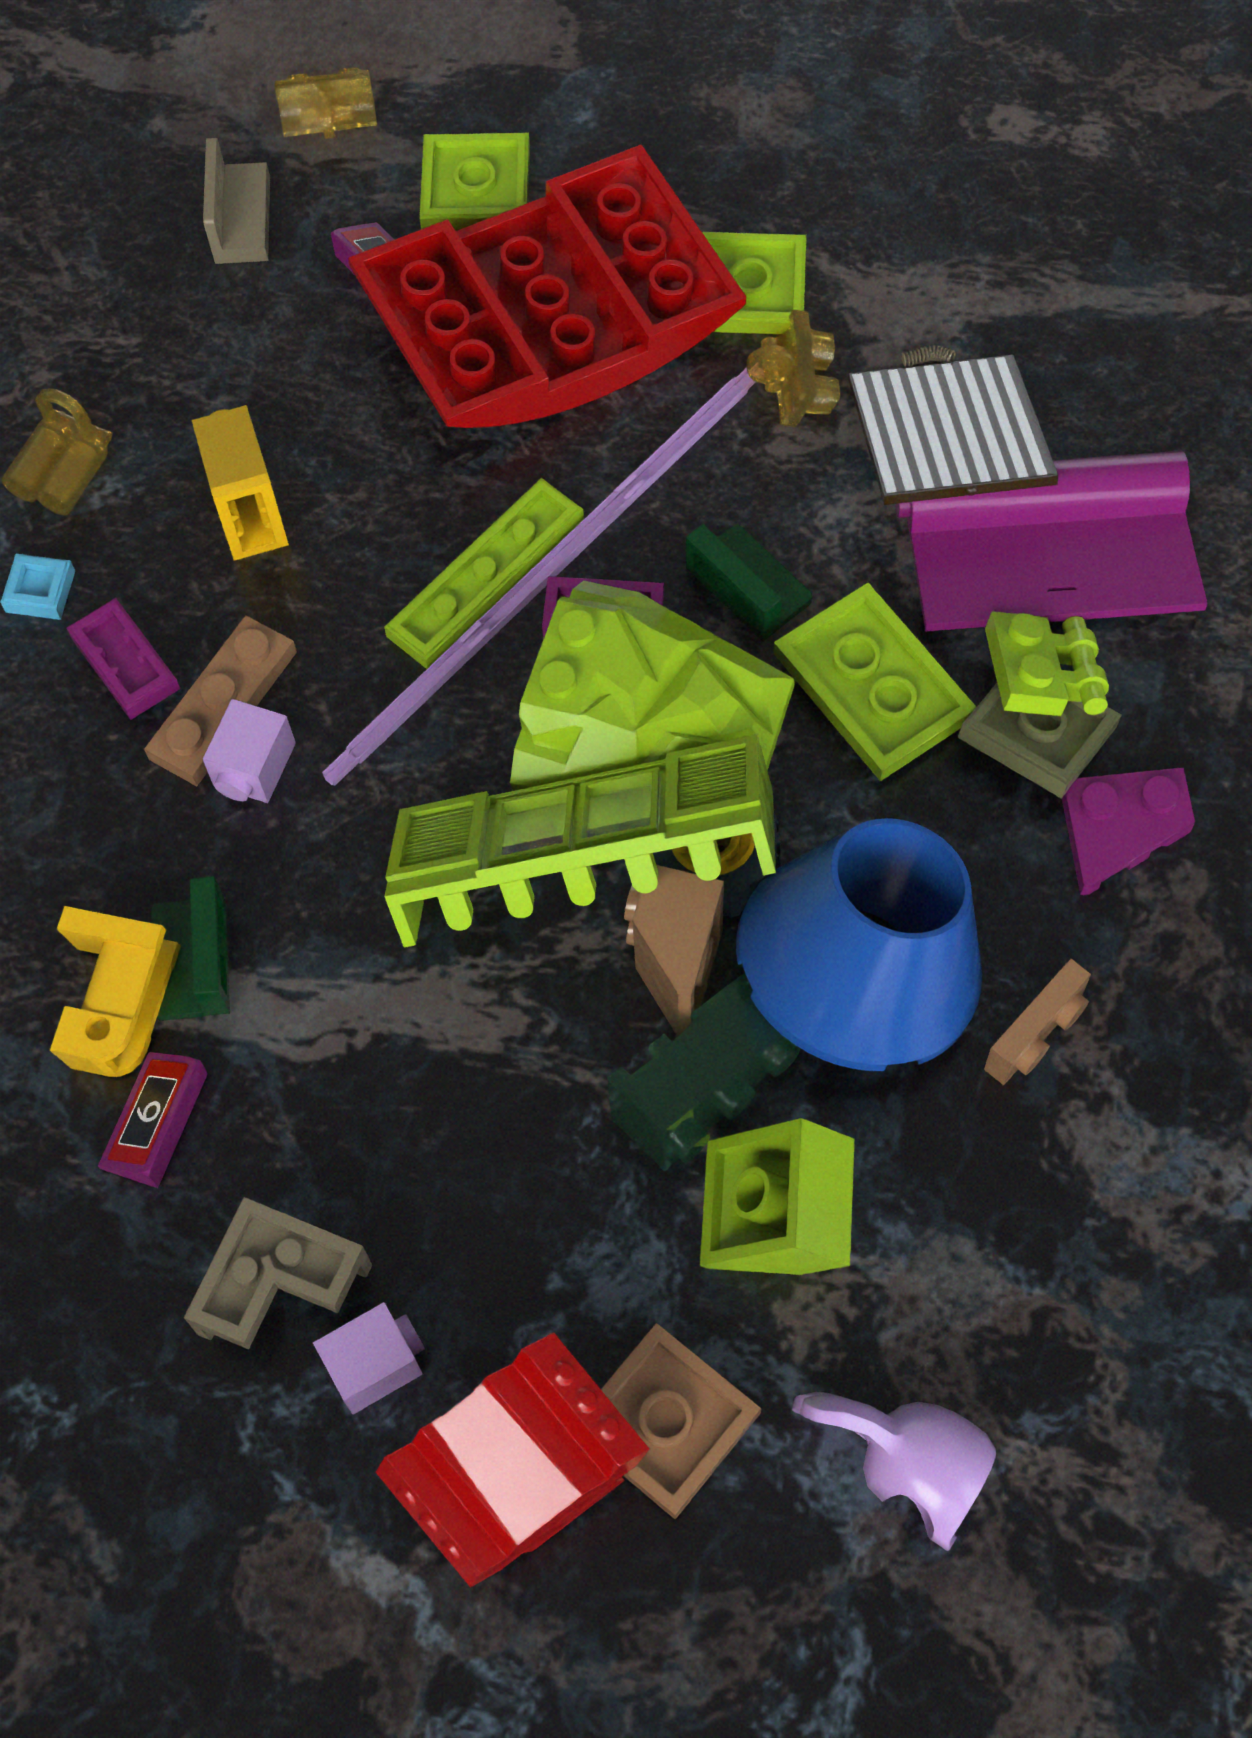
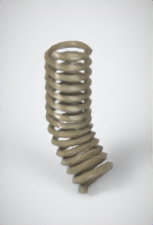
M930 345L928 349L925 346L923 348L920 347V349L917 348L916 351L913 349L912 351L905 352V354H901L904 366L901 365V368L916 366L917 364L920 365L921 363L933 360L940 361V363L950 362L952 353L951 362H954L956 352L951 350V348H944V346H938L936 350L935 345L933 346V352Z

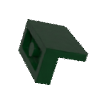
M702 524L686 536V568L763 642L811 605L812 593L742 526L735 524L717 537Z
M215 876L190 879V900L155 903L151 906V923L163 925L166 929L164 940L178 942L181 946L157 1016L159 1021L230 1014L226 901Z

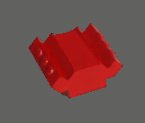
M554 1332L522 1348L512 1364L485 1377L482 1383L473 1389V1393L445 1415L439 1416L433 1422L420 1428L411 1443L385 1456L375 1472L470 1588L502 1570L521 1554L532 1552L624 1482L622 1476L637 1466L650 1450Z

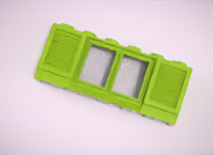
M758 734L666 753V759L492 796H489L488 791L399 809L385 876L387 886L384 897L403 947L416 945L424 899L438 897L448 926L454 930L462 931L469 928L472 923L473 906L467 892L468 890L499 884L509 913L516 918H526L531 915L534 906V893L529 878L562 872L571 901L576 905L586 906L594 901L596 882L591 865L621 859L625 860L633 888L640 893H650L658 885V868L653 853L688 846L696 875L702 880L711 881L716 879L721 873V856L716 840L752 833L763 876L776 873L773 790Z

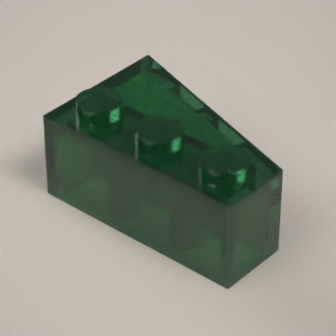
M745 972L693 1011L690 1016L693 1022L673 1041L663 1034L650 1044L648 1051L655 1057L639 1070L630 1075L623 1067H620L607 1077L612 1120L664 1171L671 1167L678 1159L683 1163L693 1159L709 1141L710 1134L707 1131L724 1115L729 1120L739 1115L755 1096L756 1092L752 1088L768 1073H771L774 1077L780 1075L791 1065L800 1052V1048L781 1035L757 1009L750 998L753 989Z

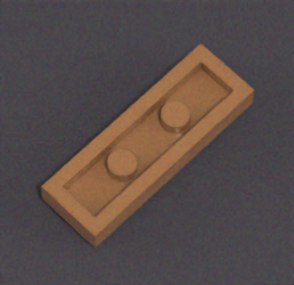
M245 616L144 748L148 759L191 784L198 786L208 772L203 762V757L231 699L257 706L297 653L294 641Z

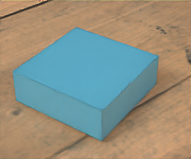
M15 554L1 599L5 612L61 620L75 574L72 562L70 560Z

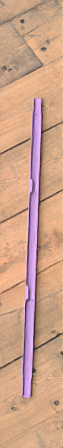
M756 358L737 377L727 382L349 743L346 750L322 772L325 780L335 786L358 763L361 764L547 586L548 576L556 577L748 393V389L768 371V365L764 366L758 363V358Z

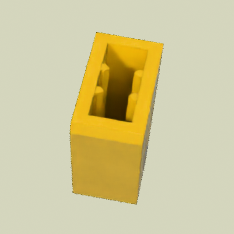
M247 405L230 410H218L209 416L192 420L211 493L234 561L288 546V540Z

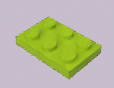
M869 583L861 586L774 642L773 654L880 781L961 729L964 721L976 708L975 704Z

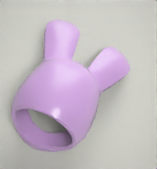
M812 1392L798 1395L794 1398L792 1410L795 1413L801 1414L815 1422L854 1431L864 1438L868 1446L863 1470L868 1488L882 1502L896 1495L909 1497L921 1513L929 1539L946 1551L950 1550L957 1538L954 1534L981 1491L996 1457V1448L985 1432L959 1414L935 1404L915 1402L901 1405L886 1415L870 1405L831 1393Z

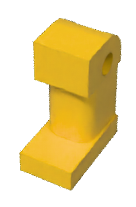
M64 906L57 930L77 950L96 953L99 956L81 1009L64 1006L50 1051L71 1069L108 1077H121L133 1072L142 1063L147 1054L154 1025L181 946L178 942L164 940L166 929L163 925Z

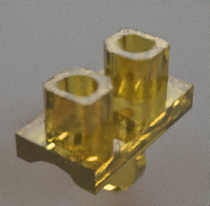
M358 67L340 69L337 74L309 77L305 73L289 75L286 80L275 81V92L284 137L323 132L325 139L336 138L337 130L377 126L369 70H360Z
M792 310L789 315V329L776 338L766 337L762 339L761 348L753 351L748 356L746 365L747 373L752 380L765 384L767 392H777L780 425L796 427L805 413L829 415L839 401L840 388L838 379L815 375L814 370L826 371L832 362L835 352L834 334L810 329L809 313Z

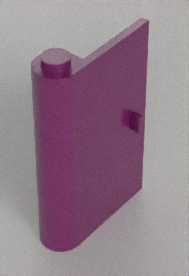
M1183 451L1053 460L1058 473V485L895 504L897 517H907L925 631L986 627L992 611L1012 614L1025 613L1033 616L1048 617L1049 622L1065 621L1072 616H1079L1085 620L1206 610L1207 599L1185 513L1190 493V475L1188 460Z

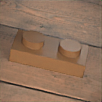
M1070 959L991 1047L984 1070L1003 1085L1006 1084L1017 1070L1021 1071L1024 1075L1029 1074L1050 1047L1044 1042V1039L1057 1025L1066 1031L1087 1007L1089 1001L1083 997V993L1091 974L1074 960Z

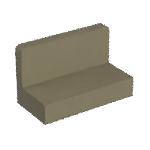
M206 138L203 223L215 264L268 261L270 174L267 162L225 165L218 138Z

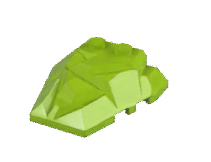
M582 581L572 589L569 598L561 597L557 601L521 699L519 718L522 729L514 748L510 778L512 790H520L666 759V753L756 734L759 737L768 771L794 689V678L669 610L640 592Z

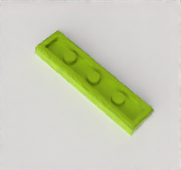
M540 478L384 626L386 637L428 669L477 620L491 609L584 520L583 509L544 479Z

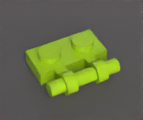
M991 612L985 632L1004 711L1062 716L1068 701L1082 702L1084 711L1090 715H1097L1106 710L1108 703L1105 695L1109 690L1108 680L1104 669L1096 663L1095 658L1098 655L1099 648L1095 634L1090 629H1087L1085 620L1082 617L1072 616L1067 618L1062 624L1063 635L1051 632L1048 617L1033 616L1025 613ZM1060 664L1072 665L1073 671L1061 670Z

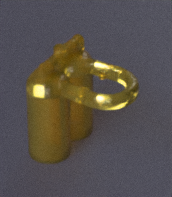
M44 388L35 398L36 405L43 419L38 423L2 476L1 482L16 497L28 502H34L37 499L50 511L67 516L108 455L107 445L112 439V432L91 424L92 421L85 409L68 394L53 388ZM51 402L64 407L73 416L65 414L62 410H54Z

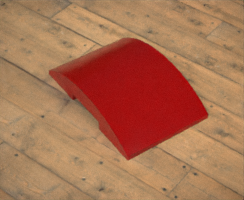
M642 144L546 181L545 197L457 231H455L447 219L348 258L350 268L447 427L479 428L516 424L570 410L599 399L654 372L698 344L746 304L747 298Z

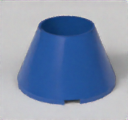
M888 818L866 821L778 867L776 873L766 876L755 888L744 907L738 924L736 936L738 965L743 964L745 974L753 989L750 998L765 1019L790 1042L830 1063L866 1071H884L887 1065L907 1063L917 1060L918 1064H922L940 1055L955 1043L971 1021L978 1006L982 988V967L968 871L962 859L950 844L933 831L916 823ZM859 911L884 919L898 931L876 924Z

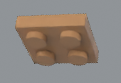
M657 1323L601 1389L650 1448L638 1465L626 1473L624 1477L674 1519L679 1516L761 1414V1408Z

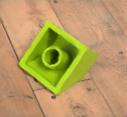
M799 1118L707 1141L700 1266L718 1270L795 1275L850 1266L855 1139Z

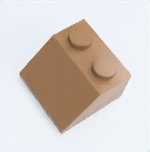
M657 865L658 885L654 891L640 893L633 886H631L624 914V919L630 921L626 944L634 946L636 970L679 1039L691 1042L723 931L724 881L718 879L705 881L696 874Z

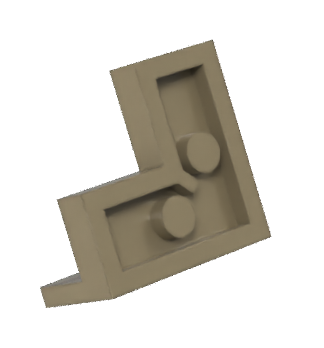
M244 1197L184 1319L197 1335L211 1340L216 1335L249 1349L278 1289L339 1313L356 1274L367 1277L372 1263L362 1245Z

